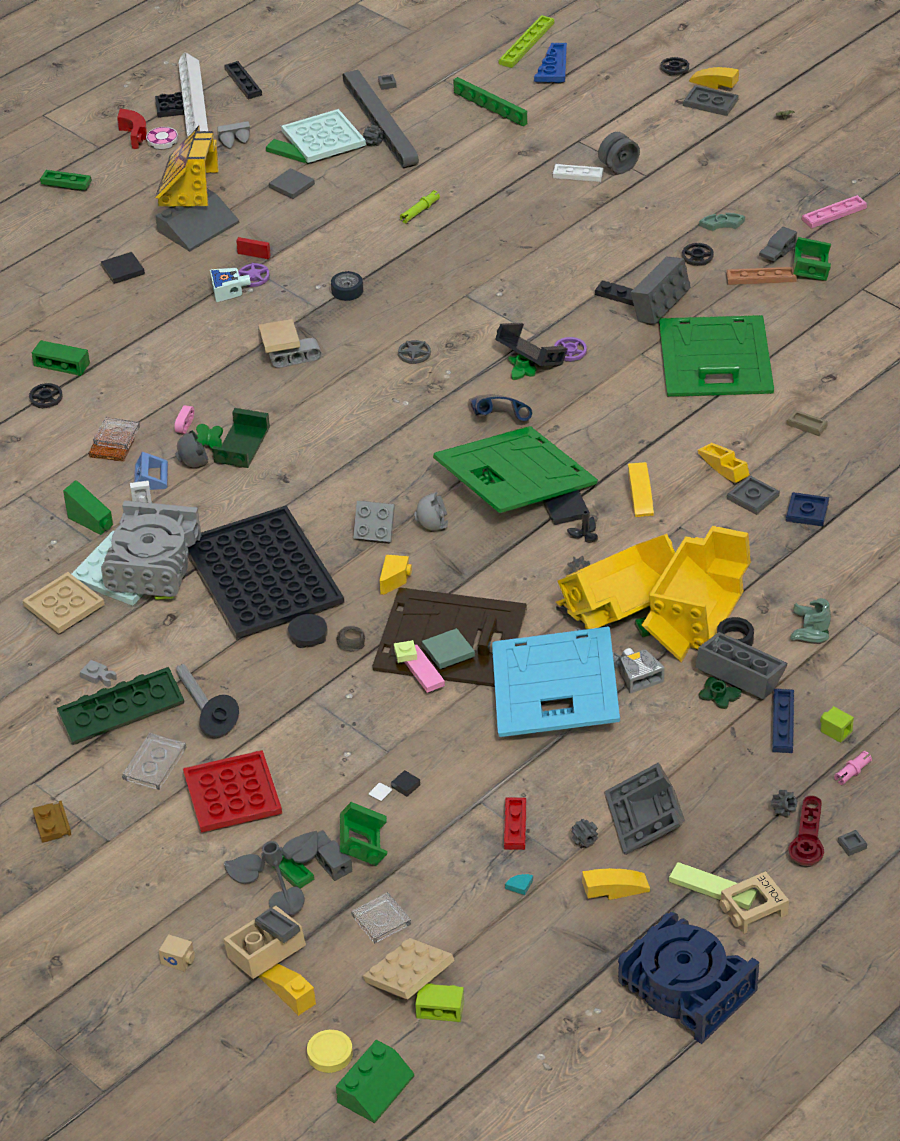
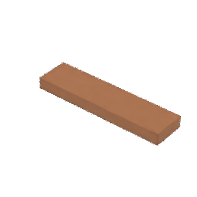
M793 267L728 269L726 272L728 285L796 282L797 279L796 275L793 274Z

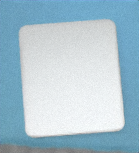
M378 783L369 795L382 801L392 791V788Z

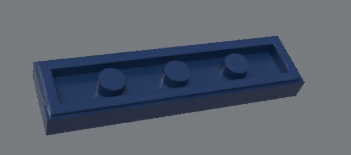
M774 689L772 752L793 753L794 690Z

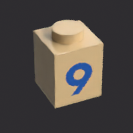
M168 934L159 949L161 964L185 972L188 965L192 964L195 958L192 941Z

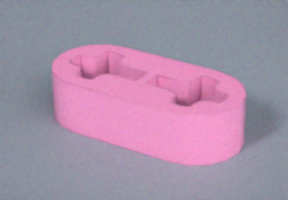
M184 405L175 421V432L183 434L187 432L194 418L195 411L193 406Z

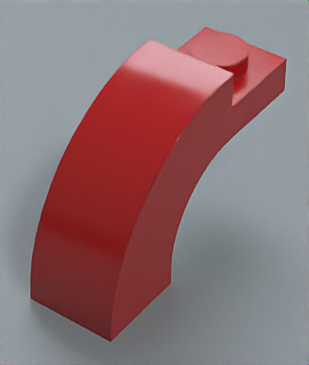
M120 109L117 116L119 131L130 132L132 149H139L140 143L143 140H147L146 121L141 114L135 111Z

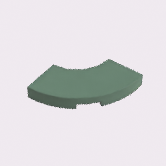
M736 213L719 214L717 216L712 214L701 219L699 226L710 231L723 227L737 229L745 222V216Z

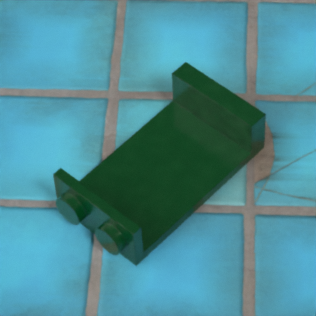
M234 408L232 412L233 425L223 441L222 447L213 446V459L215 463L249 468L270 428L269 413Z

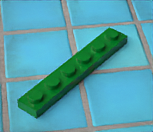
M459 77L453 79L455 94L523 127L528 124L527 110Z

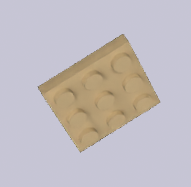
M69 572L23 600L24 607L59 634L105 605L102 597Z
M409 938L403 941L393 952L387 954L377 965L371 967L363 977L366 983L408 1000L455 960L449 952Z

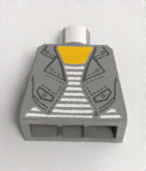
M631 648L623 651V657L620 659V672L630 694L664 682V666L647 650L634 653Z

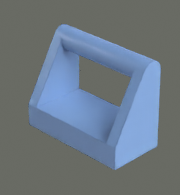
M142 452L135 463L134 482L149 481L150 490L166 489L168 461ZM161 468L160 479L148 476V469Z

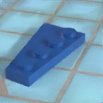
M551 43L546 52V57L542 60V65L538 68V73L534 76V82H565L567 43Z

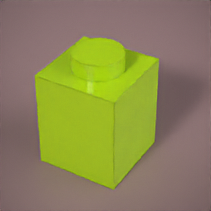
M833 706L821 716L820 732L841 743L853 731L854 717Z

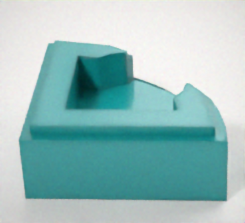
M516 875L505 883V889L525 895L533 882V875Z

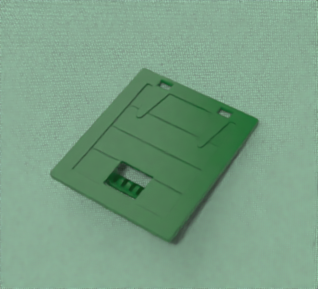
M763 315L661 318L659 320L668 397L774 393ZM732 374L733 383L705 384L706 375Z
M531 426L433 453V458L499 513L596 485L598 482L597 478ZM489 468L503 481L491 483L482 475L483 469Z

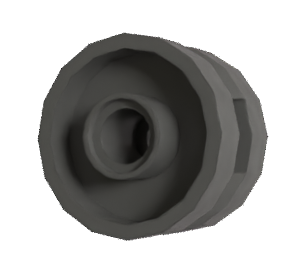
M621 132L609 134L604 138L598 150L600 161L618 174L628 172L633 168L640 155L639 145Z

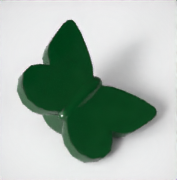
M709 677L705 682V689L699 692L700 699L714 700L715 704L722 709L728 708L729 701L733 702L741 697V690L735 687H726L723 681L717 680L714 677Z

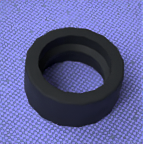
M731 617L724 619L717 626V633L726 634L736 631L745 634L744 638L736 640L752 647L754 627L748 620L740 617Z

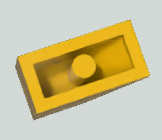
M385 556L379 580L380 595H385L407 583L408 576L412 574V564H409V556Z

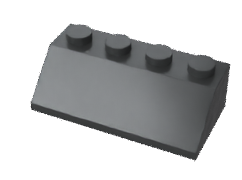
M718 632L699 647L695 668L702 670L706 674H711L721 681L728 682L741 690L752 693L758 698L765 699L776 688L788 663Z

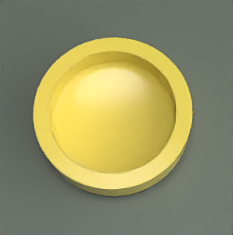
M338 1030L318 1032L307 1044L308 1061L316 1070L325 1073L344 1069L350 1063L353 1056L350 1038Z

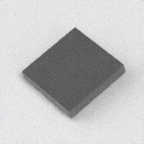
M290 168L269 182V188L294 199L313 186L315 180Z
M748 476L727 494V499L757 515L779 497L780 491L752 476Z

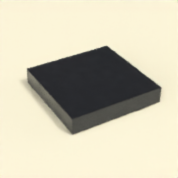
M132 252L101 261L102 268L114 284L145 274L143 266Z
M579 490L543 500L554 525L582 519V511L588 510Z

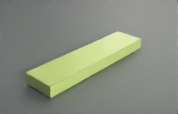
M679 862L669 876V882L719 900H721L722 890L738 884ZM750 888L732 896V899L739 907L749 910L757 896V890Z

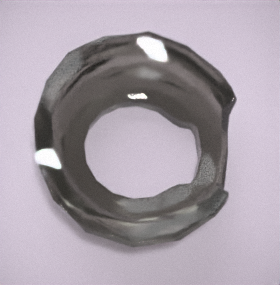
M346 626L338 632L336 642L338 647L343 650L357 651L365 646V634L359 627ZM353 630L360 633L361 637L348 639L344 634L346 631Z

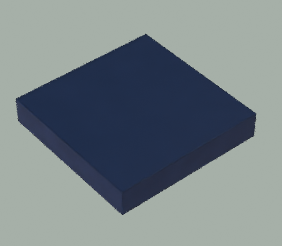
M792 492L786 522L823 527L829 505V497Z

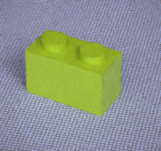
M426 984L417 993L416 1018L461 1022L464 1006V987Z

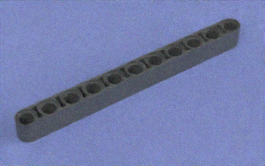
M354 70L343 73L345 86L372 125L381 128L383 131V141L401 167L418 164L419 158L416 150L361 72Z

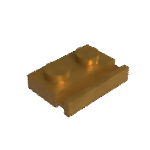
M62 800L58 804L53 805V803L32 808L42 843L62 838V835H72Z

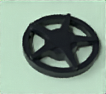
M670 57L661 62L660 68L669 75L686 74L689 70V62L683 58Z
M692 243L685 246L682 250V258H684L687 264L706 265L714 257L713 249L704 243ZM702 248H705L710 252H705ZM685 254L690 255L691 258L688 259Z
M52 383L37 385L29 393L30 402L38 408L58 405L63 397L62 389ZM43 388L39 394H34L37 390ZM46 388H54V389H56V390H55V391H52V390L46 389ZM59 394V397L55 400L53 396ZM33 399H40V402L38 403Z

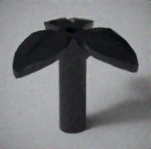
M583 510L582 529L568 528L567 532L572 537L578 539L585 536V541L598 539L597 534L591 533L596 529L594 517L589 518V511Z

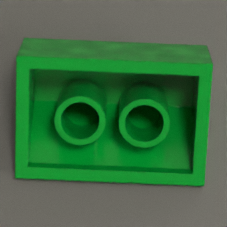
M376 1039L336 1085L337 1103L376 1123L415 1076L414 1072L395 1049Z

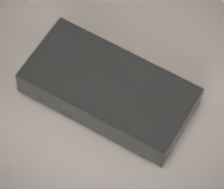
M271 907L255 918L257 926L283 943L300 932L299 925Z

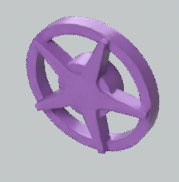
M258 263L248 264L238 271L239 276L249 275L250 281L259 280V282L247 285L248 287L260 286L266 283L270 277L269 269ZM264 272H266L267 275H266V277L263 279V278L261 277V274L264 273Z
M575 337L562 338L554 345L559 346L561 344L568 348L566 353L568 356H565L564 360L570 362L583 358L587 352L585 342ZM579 344L583 346V351L577 349Z

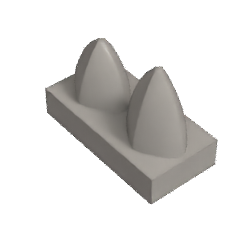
M248 121L217 127L218 140H221L228 148L232 147L234 138H238L246 143L250 135Z

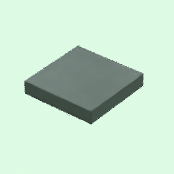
M457 628L422 641V647L439 669L475 656L474 649Z

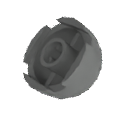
M193 430L180 437L177 442L178 452L175 455L179 462L183 461L187 466L197 468L208 463V456L202 443L196 440L198 436Z

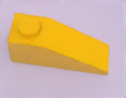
M277 963L258 976L298 1016L316 1005L314 987L300 974Z

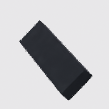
M239 61L224 65L225 71L247 99L262 96V90Z

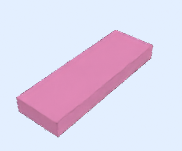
M415 645L417 660L405 661L404 663L427 693L445 686L444 679L419 646Z

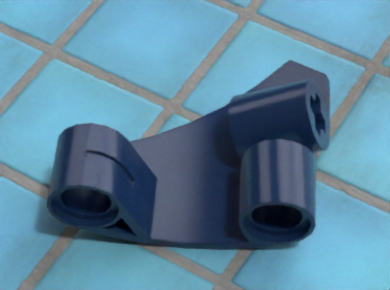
M486 394L469 399L475 415L489 414L493 410L491 399H506L511 401L514 414L519 420L527 421L532 417L531 407L511 397ZM525 407L528 413L525 417H520L519 410Z

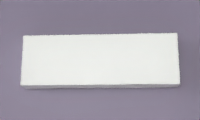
M555 164L553 178L601 182L603 176V168Z

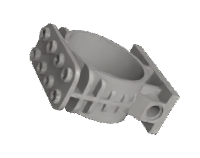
M124 500L120 525L112 535V546L108 549L101 566L104 586L111 591L168 597L176 596L182 583V578L188 568V547L194 545L196 540L200 541L201 538L198 508Z

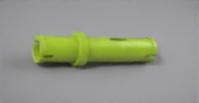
M433 190L426 197L423 196L419 202L400 214V220H403L402 222L405 224L408 223V221L424 209L430 208L431 204L439 200L440 194L435 195L437 191Z

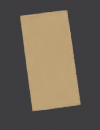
M293 319L259 324V331L266 353L300 348V341Z

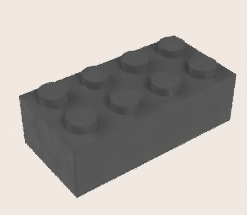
M665 257L631 291L638 322L656 324L691 288L684 258Z

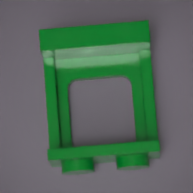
M798 237L794 248L793 274L827 281L831 268V263H828L831 243ZM801 254L818 257L820 261L802 258Z
M350 802L340 813V852L377 866L388 854L387 850L380 848V829L387 823V816ZM349 830L367 837L369 843L354 837L349 838Z

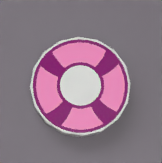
M170 127L154 128L147 133V143L155 149H168L172 147V144L178 142V133Z

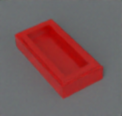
M238 237L236 240L238 254L269 260L271 256L269 242Z

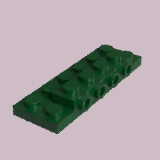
M166 667L147 675H138L128 682H119L109 689L102 688L90 696L83 695L76 701L57 707V713L71 744L74 745L184 704V698L170 668Z

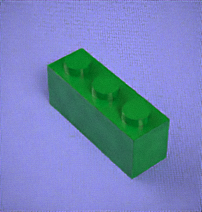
M40 340L31 352L35 367L81 376L90 364L87 349Z

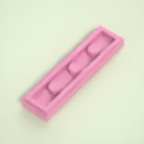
M857 195L802 215V221L812 229L866 209L867 203Z

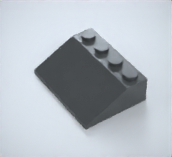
M208 188V206H171L155 215L157 232L188 251L194 250L240 222L220 197Z

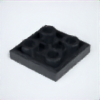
M182 92L155 96L158 118L185 115Z

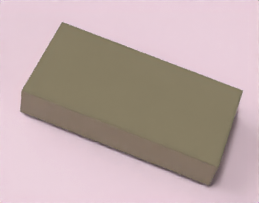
M795 410L787 419V425L820 436L828 426V421Z

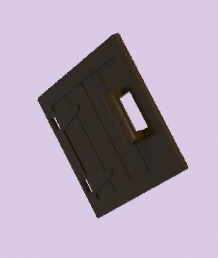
M400 587L398 588L372 665L373 671L414 676L404 662L398 663L394 651V643L413 640L414 645L419 646L444 680L495 687L493 652H490L493 633H502L501 640L519 638L527 604ZM398 606L404 607L403 611H397ZM457 628L473 648L478 630L482 631L477 645L478 650H474V657L442 669L438 668L422 647L423 640ZM384 647L390 648L389 653L383 652Z

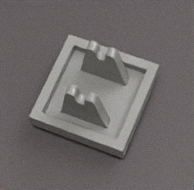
M358 500L353 538L392 542L395 504Z

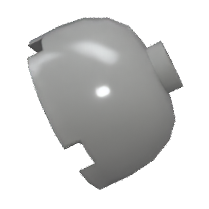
M437 492L424 496L418 502L417 511L415 512L416 521L431 531L442 530L448 526V520L444 521V515H447L446 507L442 497L437 496Z

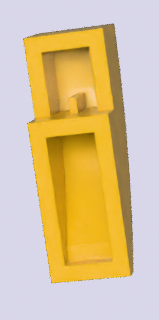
M725 67L702 69L695 72L689 79V82L717 90L721 85L733 88L739 81V70Z
M714 443L698 449V454L715 471L728 480L737 483L750 476L747 462L737 459L734 451Z
M647 463L628 464V479L635 517L654 516Z
M611 868L582 871V884L588 899L607 895L608 900L650 892L645 873Z

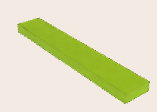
M541 15L499 59V65L513 68L554 24V19Z

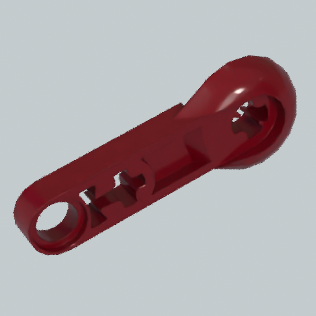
M807 796L804 798L799 834L788 847L790 858L801 866L816 865L822 860L825 853L824 847L818 838L822 801L817 796ZM808 804H815V805H817V807H816V808H810V807H808L807 805H808ZM809 816H813L812 821H808Z

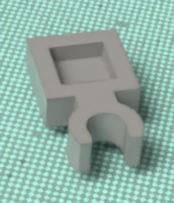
M90 660L80 671L81 678L95 684L102 681L107 687L111 686L110 679L117 680L116 672L108 671L107 666Z

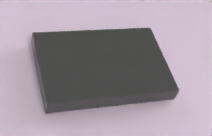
M694 85L683 101V106L728 116L739 100V95Z

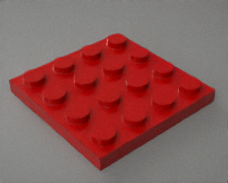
M263 750L183 768L184 778L201 833L282 814V807Z

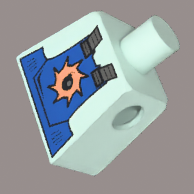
M237 268L210 270L216 302L241 296V286L251 285L249 275L239 276Z

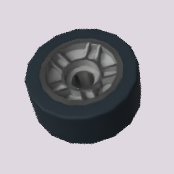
M351 271L337 273L331 279L332 295L336 299L343 301L359 298L363 293L362 277L358 273Z

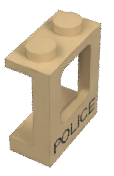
M765 871L722 890L720 907L724 913L727 912L731 917L733 925L745 934L747 933L749 923L769 914L777 912L780 917L788 915L789 899ZM750 888H757L767 902L748 911H742L732 899V896Z

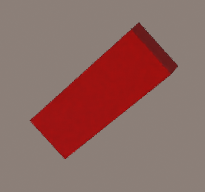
M506 797L504 850H525L526 798Z

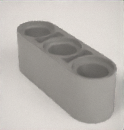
M314 338L299 340L300 348L270 352L269 356L273 366L282 368L318 360L322 352L317 340Z

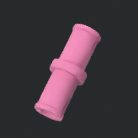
M862 751L855 759L846 762V766L834 775L835 780L843 776L838 783L844 785L851 777L860 774L861 769L872 761L871 755L864 760L863 758L869 753Z

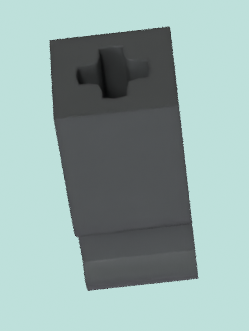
M784 226L781 227L769 239L767 246L759 252V256L776 261L780 255H786L796 245L797 231Z
M319 831L318 851L315 856L319 864L334 881L353 872L351 858L347 854L340 852L339 844L335 840L331 841L325 831Z

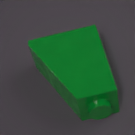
M75 480L63 490L67 516L70 520L99 535H102L113 526L111 511L80 482Z

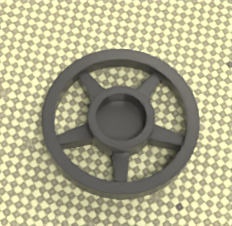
M406 341L398 349L399 358L407 363H421L431 355V348L425 341ZM424 346L428 352L421 350V348ZM403 354H408L412 359L404 357Z

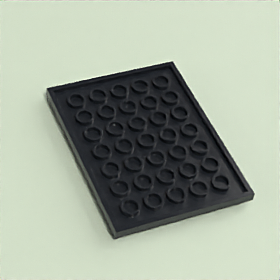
M287 505L201 532L200 541L196 540L194 545L188 547L191 561L236 639L292 621L297 616L303 614H313L345 603L344 596Z

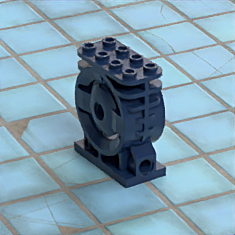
M674 911L666 913L656 926H652L643 938L636 940L633 947L627 952L622 953L618 959L619 984L622 986L629 984L628 988L633 993L639 991V996L645 999L647 1004L658 1013L670 1018L680 1019L681 1024L695 1032L694 1040L700 1044L704 1043L758 990L759 961L753 957L747 962L738 955L726 956L724 946L715 935L701 927L689 925V921L684 918L679 920L678 914ZM655 959L658 960V970H657V971H656V966H655V962H654Z

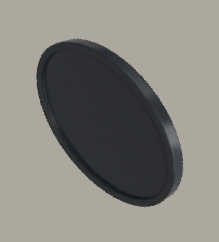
M218 695L211 698L204 705L200 714L199 725L201 731L210 738H220L228 734L236 725L239 717L237 701L229 695Z

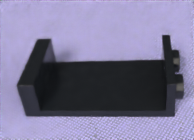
M503 323L497 329L496 341L538 365H563L568 348L564 346L541 348L520 337L524 326L523 323Z

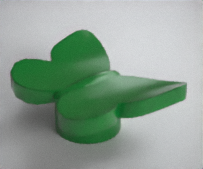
M521 354L518 356H508V360L514 365L511 373L512 380L521 379L525 375L533 377L536 374V368L531 366L534 362Z
M199 424L196 427L198 439L196 440L202 443L203 447L205 445L211 448L213 446L222 447V440L220 438L223 434L222 427L214 426L210 429L205 424Z

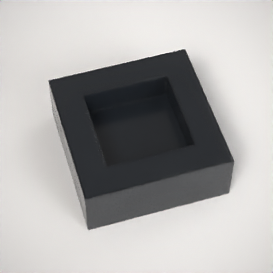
M405 770L391 782V788L406 797L421 785L419 778Z

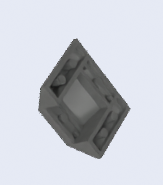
M659 762L605 791L625 855L672 831L685 822L676 792Z

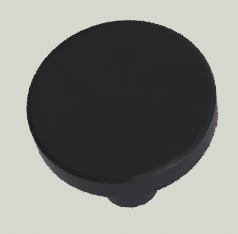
M303 614L297 616L289 623V637L298 648L322 644L326 641L327 623L318 615Z

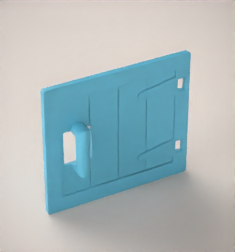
M610 627L492 642L499 737L620 722ZM588 635V637L576 639L578 636ZM527 643V645L515 646L516 644ZM573 697L572 708L543 711L541 707V701Z

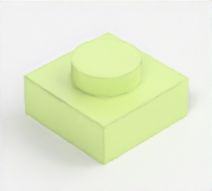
M413 640L394 643V651L398 663L417 660V652Z

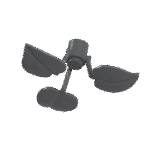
M312 831L289 840L283 848L279 847L277 842L269 841L262 847V859L256 854H247L224 862L229 876L242 884L256 881L259 877V872L264 870L265 861L270 866H275L282 891L276 892L271 896L269 906L271 908L277 906L287 915H294L302 909L305 897L302 890L298 887H291L286 890L278 865L282 861V855L287 860L292 858L296 863H303L313 859L318 851L317 831Z

